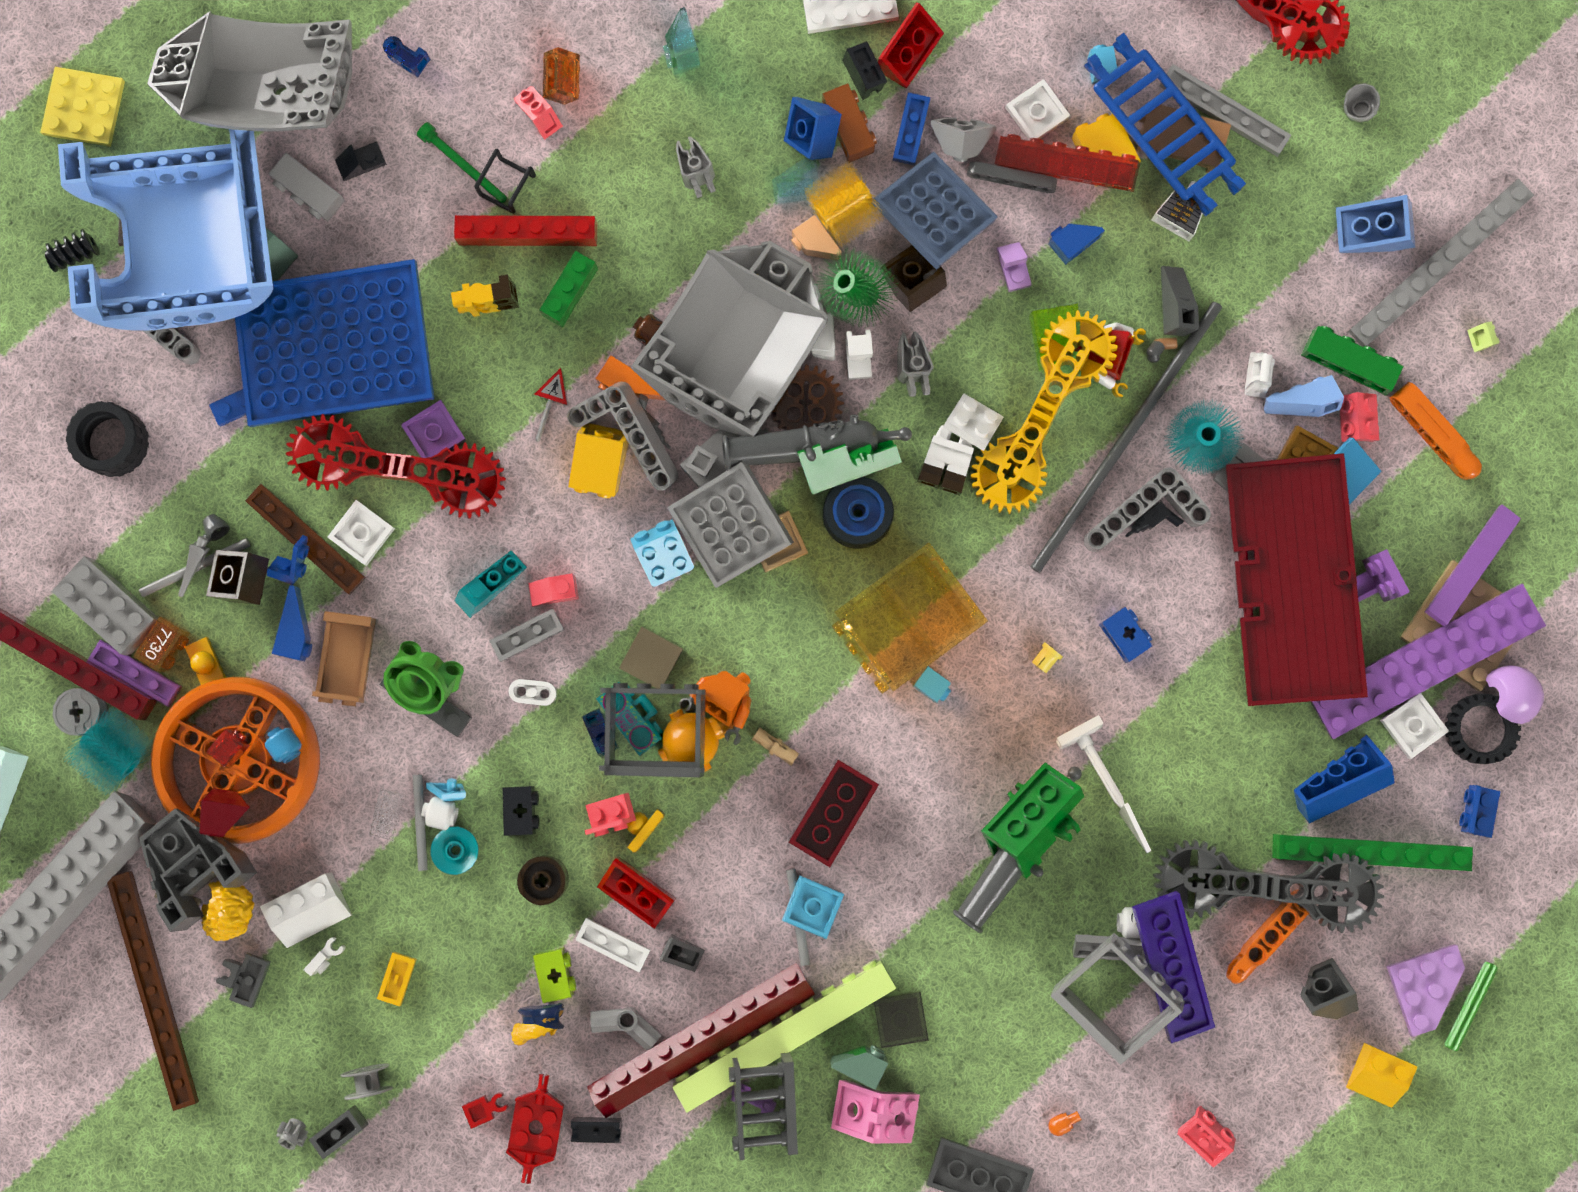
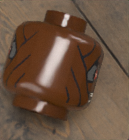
M652 314L646 315L645 318L640 316L633 326L636 329L634 338L646 346L663 321Z

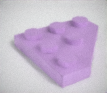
M1455 944L1387 966L1409 1034L1412 1037L1436 1030L1463 974L1465 967L1458 946Z

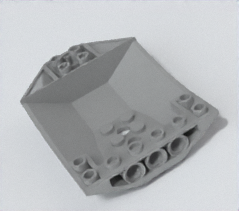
M209 11L157 49L147 84L182 119L210 127L246 131H292L327 128L344 109L352 77V23L350 20L295 24L267 23L214 15ZM286 88L280 95H275L278 89Z

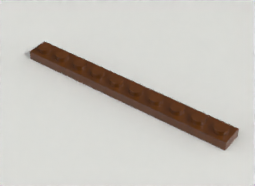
M132 871L113 876L107 884L173 1111L194 1105L199 1102L134 875Z

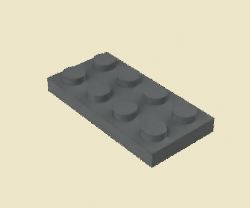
M941 1137L926 1186L944 1192H1027L1034 1169Z

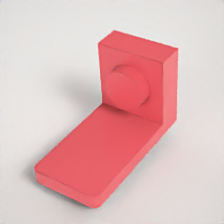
M533 86L523 90L514 98L516 104L531 119L544 140L563 127L552 107Z

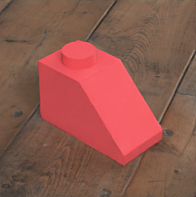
M572 573L528 583L532 607L579 599L576 577Z

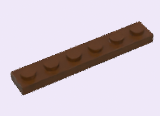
M260 484L245 500L293 545L297 543L302 535L307 536V546H309L307 558L347 594L351 595L366 578L263 484Z

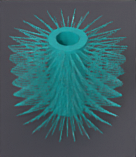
M1204 399L1203 406L1201 401V407H1197V404L1188 407L1191 409L1181 411L1187 416L1190 411L1192 414L1191 418L1189 417V419L1185 420L1182 414L1178 413L1176 423L1175 421L1172 422L1174 423L1173 427H1170L1172 428L1170 430L1175 432L1170 435L1176 434L1177 436L1169 437L1175 440H1165L1171 443L1169 449L1171 447L1175 448L1169 453L1180 450L1174 455L1189 448L1190 450L1179 462L1185 458L1182 465L1186 462L1185 466L1190 465L1193 468L1197 466V470L1199 469L1198 463L1200 475L1201 465L1203 470V462L1204 467H1207L1208 473L1225 465L1224 459L1226 460L1227 458L1228 461H1231L1234 448L1239 447L1237 446L1238 444L1234 445V443H1237L1234 441L1239 439H1227L1239 438V436L1233 434L1234 431L1240 433L1239 430H1235L1236 427L1234 429L1231 428L1236 423L1228 425L1232 421L1221 427L1217 426L1229 414L1227 413L1222 418L1228 409L1221 412L1222 410L1212 404L1210 405V410L1208 403V412L1207 405L1206 409L1204 406Z
M121 717L117 719L116 724L113 719L110 720L108 718L105 721L99 720L93 726L91 723V728L85 734H80L83 735L82 738H79L81 739L80 743L73 747L76 749L74 755L77 757L73 758L71 762L73 760L75 761L73 764L77 761L80 762L82 757L85 764L78 767L82 768L80 771L84 768L87 769V765L90 763L92 771L89 774L92 772V776H94V772L97 770L98 776L100 775L99 778H95L93 781L100 779L99 781L102 782L101 779L104 777L106 778L104 781L109 783L107 787L115 781L121 782V778L125 779L135 768H140L137 767L141 759L140 757L147 754L145 752L147 750L145 749L146 747H142L141 744L150 741L146 740L137 744L138 741L135 738L139 734L135 736L136 732H134L133 737H130L128 732L131 730L130 727L132 725L126 726L123 732L122 726L118 724Z

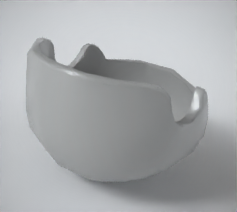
M1366 83L1356 84L1347 91L1344 100V113H1346L1350 120L1358 123L1365 122L1377 114L1380 106V95L1374 86Z

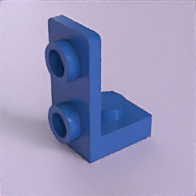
M302 535L294 545L292 560L277 556L267 568V576L294 585L299 577L302 578L307 569V565L304 562L309 552V546H307L308 537Z

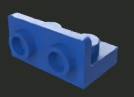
M1469 785V789H1466L1464 793L1465 811L1461 814L1459 824L1462 826L1461 832L1492 838L1500 791L1478 785Z

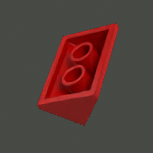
M916 2L878 58V64L884 75L904 88H907L944 34L920 3Z
M620 857L614 859L597 888L654 929L676 900L673 895Z

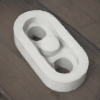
M518 679L511 683L509 696L517 703L548 706L556 700L557 690L554 685L548 682ZM520 687L526 689V693L523 696L518 694ZM546 689L549 691V697L544 699L541 696V692Z

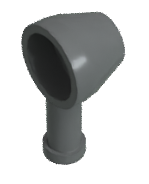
M211 514L203 520L205 530L203 537L208 539L207 544L210 541L219 540L230 530L229 525L215 514Z

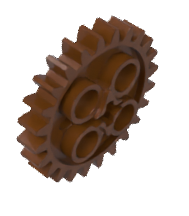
M808 364L805 365L803 371L799 369L789 387L792 384H798L801 387L800 395L797 397L790 396L788 387L771 412L777 414L772 419L773 422L781 421L778 428L782 429L786 426V430L803 428L804 425L812 427L816 423L837 421L835 414L840 415L843 413L837 407L844 405V402L838 401V397H841L843 392L835 391L840 384L832 385L831 383L834 376L826 378V369L818 373L817 365L813 371H810ZM807 381L809 382L808 398L810 401H813V404L808 405V422L804 423V406L800 404V400H804V383ZM819 384L825 388V393L817 398L812 395L811 391L813 386ZM793 407L798 408L801 412L799 419L790 420L788 418L789 409ZM815 408H821L824 411V417L820 421H814L811 418V412Z

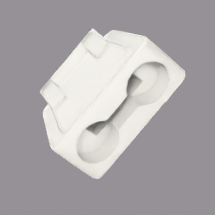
M828 313V321L810 353L813 357L834 361L836 358L834 319L831 313Z
M1264 352L1250 353L1245 395L1260 398L1266 397L1272 385V373L1275 359L1272 358V355Z

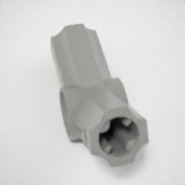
M632 1007L591 1011L592 1033L625 1031L646 1050L651 1049L662 1036ZM623 1014H631L634 1017V1023L632 1025L624 1024L621 1019Z

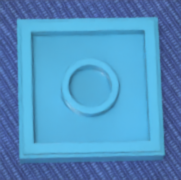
M799 876L781 921L827 939L844 894Z

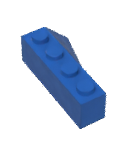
M1368 735L1361 738V743L1357 746H1351L1345 750V755L1337 761L1332 760L1328 763L1324 771L1321 773L1316 772L1294 789L1297 808L1309 824L1395 783L1392 764Z

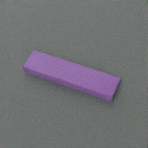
M99 640L88 658V661L167 707H171L182 689L181 685L131 656L121 655L103 640Z

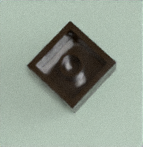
M216 550L206 596L227 602L260 605L269 558L248 552Z

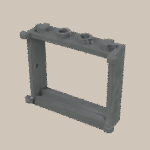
M613 683V688H600V693H606L605 761L604 765H599V771H604V775L704 776L706 689H699V684H684V689H675V684H660V688H651V684L637 683V688H628V683ZM616 693L696 694L695 762L615 760Z

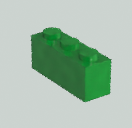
M575 250L539 309L543 317L563 328L598 270L595 261Z

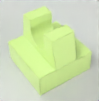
M1492 321L1467 330L1474 352L1482 351L1500 342L1496 336L1495 326L1492 324Z

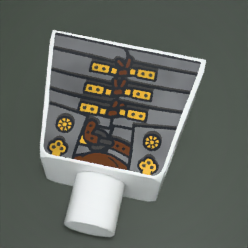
M1191 181V183L1189 184L1188 188H1189L1191 185H1193V184L1195 183V181ZM1174 190L1151 220L1183 239L1190 241L1196 233L1203 213L1192 197L1184 201Z

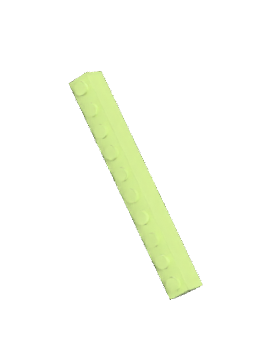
M873 960L862 967L864 971L858 975H855L854 972L842 979L843 983L836 988L834 985L821 991L822 996L815 1000L813 997L808 998L800 1004L802 1008L795 1012L792 1009L780 1015L779 1018L781 1020L773 1025L771 1021L758 1029L760 1033L753 1037L750 1034L744 1036L737 1041L739 1043L738 1046L732 1049L729 1046L717 1053L718 1057L711 1062L709 1059H705L696 1065L697 1070L689 1074L685 1071L678 1075L672 1088L686 1113L734 1085V1082L729 1081V1067H733L732 1058L738 1059L740 1069L767 1066L780 1058L781 1053H789L895 990L896 987L882 962L876 963Z

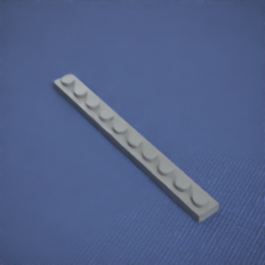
M1518 178L1348 332L1362 347L1369 345L1530 200L1534 194Z

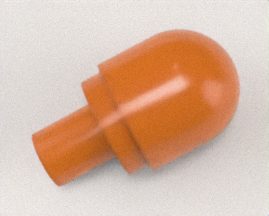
M1078 1111L1070 1115L1061 1113L1049 1121L1048 1128L1053 1135L1062 1136L1070 1132L1074 1128L1073 1124L1082 1119Z

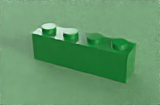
M1317 326L1312 331L1301 356L1383 395L1393 391L1404 367L1398 364V360L1390 356H1381L1372 347H1362L1348 336L1341 337L1327 326Z

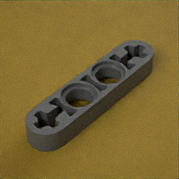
M970 162L967 176L974 179L1044 193H1054L1057 186V179L1052 176L982 162Z

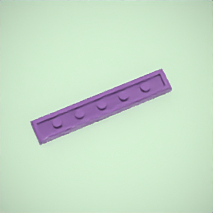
M1503 504L1498 506L1427 607L1425 613L1443 627L1446 626L1521 518Z

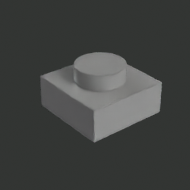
M697 445L685 467L707 478L718 457Z

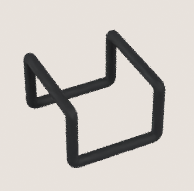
M495 149L474 187L480 197L514 214L516 212L513 206L515 199L528 176L535 178L536 174L533 167L530 166L526 170L503 158L499 149ZM496 156L501 162L524 173L508 202V206L482 193L479 187Z

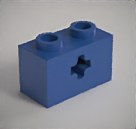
M1126 607L1101 622L1099 626L1123 661L1128 663L1153 645L1150 643L1152 638L1145 629L1141 630L1137 624L1138 618L1131 609L1127 610ZM1130 629L1132 631L1130 638H1124L1125 630Z

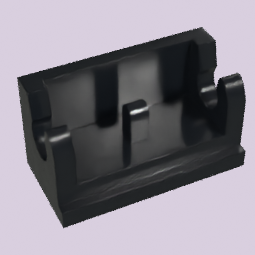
M863 42L846 50L842 61L862 100L868 98L870 93L875 90L879 93L883 89L884 84L887 83V79L868 42Z
M574 1117L571 1121V1142L621 1143L622 1118Z

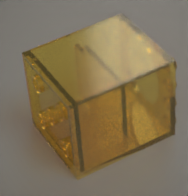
M927 543L836 610L832 619L834 622L832 628L839 637L844 635L847 639L846 647L853 656L858 654L861 658L860 666L866 674H873L877 680L874 684L880 693L886 692L887 695H890L982 627L988 620L932 545Z

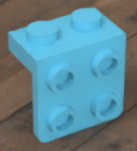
M673 519L662 521L648 531H640L633 538H630L638 559L653 587L687 573L694 568Z

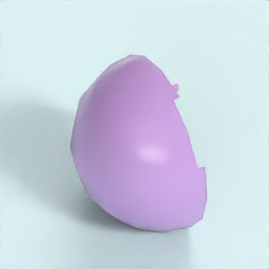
M1507 665L1494 669L1487 675L1486 682L1489 687H1495L1499 692V701L1496 707L1502 717L1510 722L1523 724L1530 722L1539 713L1544 701L1543 687L1537 677L1529 670Z

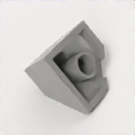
M952 117L931 120V126L944 153L954 157L953 159L959 162H965L968 158L977 157L996 131L995 125L981 120L970 119V122L957 121V118Z

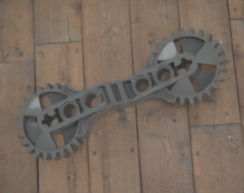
M1193 839L1190 846L1187 840H1183V847L1174 843V851L1166 848L1168 856H1159L1163 861L1162 865L1155 864L1160 873L1153 874L1155 878L1159 879L1158 882L1153 884L1154 887L1161 888L1156 893L1157 896L1160 897L1174 891L1179 892L1184 911H1187L1189 918H1193L1194 912L1202 918L1203 910L1211 915L1212 906L1220 910L1232 898L1251 896L1297 903L1307 911L1313 920L1320 919L1319 924L1324 927L1328 924V929L1334 931L1337 926V930L1340 933H1343L1346 927L1352 933L1354 925L1362 930L1363 921L1371 924L1370 914L1378 916L1374 908H1382L1377 899L1384 898V895L1378 893V890L1384 888V885L1376 883L1381 877L1380 875L1372 874L1375 868L1373 866L1366 867L1368 861L1364 859L1359 861V857L1356 855L1350 858L1347 853H1343L1341 859L1338 854L1333 853L1332 861L1324 856L1325 864L1315 861L1308 870L1298 875H1280L1237 868L1228 860L1223 852L1220 851L1215 854V846L1212 845L1207 849L1208 843L1203 841L1199 847L1196 839ZM1192 849L1198 850V866L1190 865ZM1172 861L1182 868L1181 871L1178 872L1169 866L1168 863ZM1342 863H1348L1349 881L1340 879ZM1194 874L1198 878H1203L1204 882H1202L1201 880H1193V882L1191 883L1190 881H1188V878L1193 877ZM1215 875H1221V883L1213 886L1212 878ZM1244 876L1246 880L1245 885L1237 888L1236 880ZM1298 883V893L1291 895L1290 887ZM1322 885L1323 893L1316 897L1314 895L1315 888ZM1344 889L1347 890V893L1342 894V896L1333 893V890L1343 892ZM1188 890L1196 892L1193 908L1188 907ZM1358 900L1364 905H1366L1367 909L1364 910L1363 908L1355 904L1356 901ZM1338 906L1347 907L1344 922H1338Z

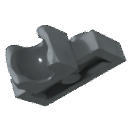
M250 953L245 955L243 963L233 959H225L222 965L228 968L231 974L229 977L222 976L217 978L216 983L233 988L229 998L230 1001L253 1008L271 961Z

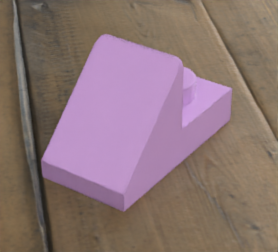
M1017 242L997 247L1008 292L1031 287L1032 284L1026 265L1028 257L1021 244Z

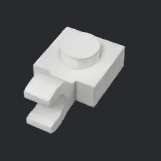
M330 938L326 942L325 947L304 968V971L310 976L315 975L317 972L322 974L330 965L328 962L330 957L343 953L346 946L342 945L338 950H334L332 944L337 938Z

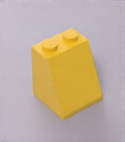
M592 423L582 426L576 435L569 488H574V491L578 493H597V496L602 498L615 497L619 489L629 444L620 429Z

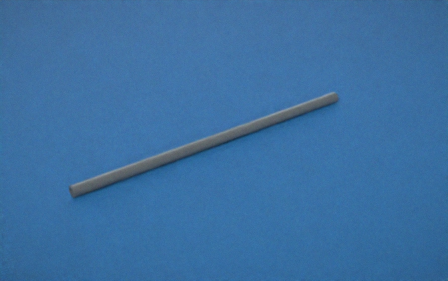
M1212 302L1199 321V329L1189 335L1030 566L1034 571L1040 573L1221 311L1222 306L1219 303Z

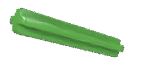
M1484 962L1445 1041L1447 1048L1453 1051L1459 1050L1498 970V967L1494 964Z

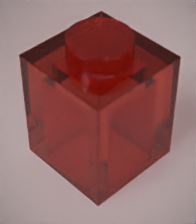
M225 729L206 752L222 766L232 767L248 749L250 744L245 741L247 737L238 729L234 731Z

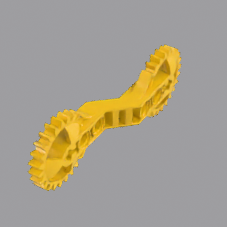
M1077 310L1075 317H1072L1070 312H1067L1065 320L1059 315L1057 318L1058 324L1050 322L1052 330H1044V335L1048 338H1041V344L1045 346L1040 347V353L1045 354L1040 357L1041 365L1045 372V382L1021 429L1015 434L997 438V446L989 442V451L981 450L983 457L975 456V460L979 465H972V470L977 472L971 474V479L977 480L972 484V488H979L976 492V497L983 495L982 504L989 501L990 510L996 505L998 506V513H1001L1003 508H1007L1008 514H1011L1014 507L1020 513L1021 505L1029 509V500L1033 503L1037 502L1035 494L1042 496L1043 491L1039 487H1046V482L1041 479L1047 477V473L1041 471L1047 467L1042 453V443L1060 406L1071 392L1090 387L1092 378L1098 383L1100 380L1099 374L1106 377L1107 370L1105 368L1112 369L1113 364L1109 360H1116L1117 355L1112 352L1117 351L1118 345L1111 343L1115 342L1116 336H1109L1112 332V327L1104 329L1106 320L1098 323L1097 314L1091 319L1089 318V311L1085 313L1084 317H1081L1079 310ZM1076 322H1080L1079 335H1076ZM1058 334L1069 340L1066 346H1063L1053 340L1052 336ZM1082 346V350H1079L1076 359L1073 358L1074 349ZM1090 351L1105 359L1103 365L1088 359ZM1064 365H1069L1073 368V371L1066 374L1060 368ZM1057 385L1061 387L1062 391L1058 394H1053L1049 388ZM1028 431H1035L1038 437L1035 440H1029L1025 434ZM1017 451H1023L1027 457L1024 460H1017L1014 454ZM986 460L999 466L997 473L982 465L983 462ZM1013 465L1015 467L1013 470V478L1010 477L1008 480H1006L1005 474H1008L1010 472ZM1023 479L1035 486V489L1030 491L1018 484ZM993 485L992 487H990L989 489H987L986 491H984L985 488H987V487ZM1007 489H1011V503H1007Z

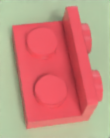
M629 793L585 805L592 827L585 830L586 835L594 833L595 837L608 834V828L613 827L615 832L628 828L627 823L636 821Z
M1199 1106L1196 1109L1195 1115L1178 1129L1177 1134L1213 1168L1234 1151L1236 1141L1234 1134L1227 1127H1223L1216 1120L1215 1116L1202 1106Z

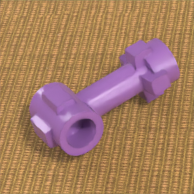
M741 1083V1092L751 1090V1087ZM733 1088L732 1093H731L732 1097H731L730 1100L733 1101V1102H735V1100H734V1088ZM773 1099L747 1101V1103L760 1108V1113L773 1112L777 1104Z

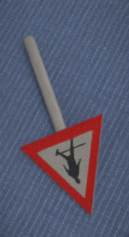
M561 368L534 394L548 399L535 439L537 442L541 439L552 401L567 405Z

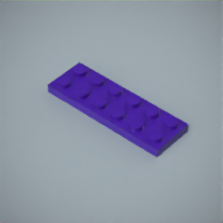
M1174 891L1132 906L1148 966L1154 972H1159L1164 977L1166 984L1171 989H1176L1180 992L1185 1001L1183 1012L1164 1027L1168 1041L1175 1043L1216 1028L1180 893ZM1155 992L1161 1013L1169 1004Z

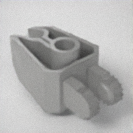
M688 137L691 147L689 151L684 150L680 141H677L676 152L684 185L688 189H693L696 197L699 198L702 197L701 185L706 184L710 193L716 191L712 182L715 173L712 162L695 139Z
M915 331L911 336L912 346H910L905 333H902L897 348L898 380L903 384L906 383L910 397L916 396L915 382H920L923 395H929L930 385L928 377L934 366L924 340Z

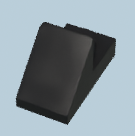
M377 141L356 150L351 144L335 159L343 181L387 165Z

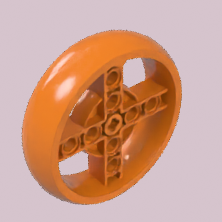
M250 677L221 678L202 684L186 693L170 708L161 721L151 751L153 784L157 796L168 814L174 809H179L200 823L201 800L213 788L236 791L241 796L254 791L260 786L285 800L275 812L258 822L232 826L225 834V838H223L231 844H245L262 840L277 833L291 823L311 798L320 769L318 737L313 723L302 706L281 688L269 682ZM228 695L254 697L240 724L222 727L211 734L188 722V719L199 708L217 698ZM278 710L288 720L294 733L302 743V747L299 750L301 754L299 755L297 778L273 766L272 757L265 748L266 739L264 736ZM258 711L263 714V720L259 724L254 719ZM193 732L198 735V741L194 745L190 741V736ZM247 732L252 736V740L248 745L243 742V737ZM176 743L200 755V770L208 783L194 810L183 798L175 779L173 762ZM217 743L219 752L214 756L211 753V746ZM233 756H239L237 758L240 760L239 764H234ZM255 765H259L261 768V774L257 778L253 775L252 771ZM224 775L229 779V783L225 788L220 784V780ZM278 775L282 778L280 788H276L273 783L274 778Z

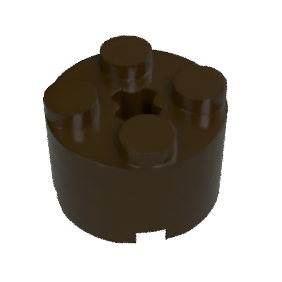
M548 855L528 860L522 866L517 877V886L520 894L535 905H547L558 900L565 893L569 883V875L565 865L559 859ZM542 874L544 877H548V882L545 883V886H543V883L538 882V878L542 877Z

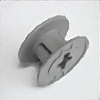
M79 688L63 692L53 705L54 722L62 732L68 735L83 736L80 734H85L91 728V723L92 726L95 723L97 724L100 718L102 720L108 712V707L104 700L85 689ZM83 709V714L78 715V710Z
M376 1064L342 1073L341 1077H354L356 1092L345 1096L344 1099H359L392 1090L393 1086H380L378 1071L387 1068L389 1064Z

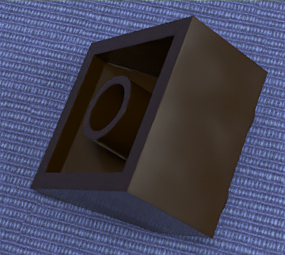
M913 245L906 248L884 265L886 267L884 273L886 274L888 271L890 273L885 279L890 282L888 284L892 287L891 289H895L892 290L894 295L909 312H912L947 287L945 270L941 266L936 270Z

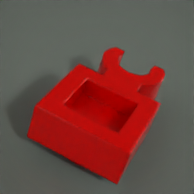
M503 1092L496 1093L490 1101L484 1095L462 1106L471 1129L495 1118L493 1111L503 1112L509 1107L508 1104L504 1106L497 1104V1099L504 1095Z

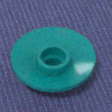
M449 827L447 830L440 831L432 841V861L440 871L446 874H462L471 869L478 858L479 847L477 840L465 828ZM454 846H458L460 848V853L458 855H455L452 852V848Z

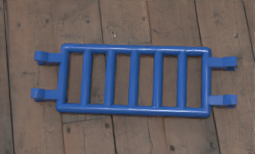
M1122 33L1112 45L1127 60L1109 74L1102 66L1096 54L1087 59L1088 62L1084 67L1099 81L1094 85L1093 89L1179 197L1184 201L1192 197L1206 217L1218 205L1203 191L1204 187L1219 176L1227 183L1228 189L1233 195L1237 194L1246 185L1244 180L1231 169L1235 165L1236 159L1146 49L1137 53L1130 44L1128 37L1125 33ZM1144 61L1151 72L1113 99L1105 88L1137 64ZM1158 78L1166 90L1127 117L1119 106ZM1173 97L1180 105V108L1142 135L1134 124L1167 99ZM1187 114L1195 125L1156 153L1148 142ZM1201 132L1210 143L1171 171L1163 160ZM1216 150L1224 161L1189 188L1185 189L1177 178Z

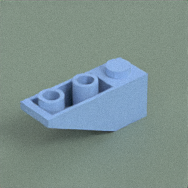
M1332 375L1325 378L1318 377L1305 385H1295L1285 392L1271 394L1266 398L1264 412L1265 414L1321 417L1341 410L1344 396Z

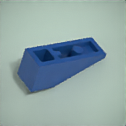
M289 585L272 654L305 662L306 657H309L312 652L309 627L301 590L299 587Z

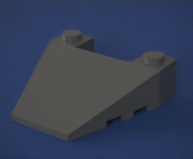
M179 809L171 811L140 837L146 866L150 868L153 879L151 881L152 890L156 891L158 899L156 904L157 911L170 932L188 930L204 917L192 896L216 876L223 888L242 886L257 873L245 852L221 837L200 834V823Z

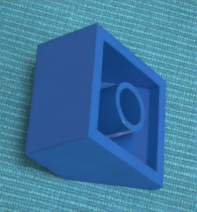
M792 97L784 141L809 160L832 158L842 114L827 104Z

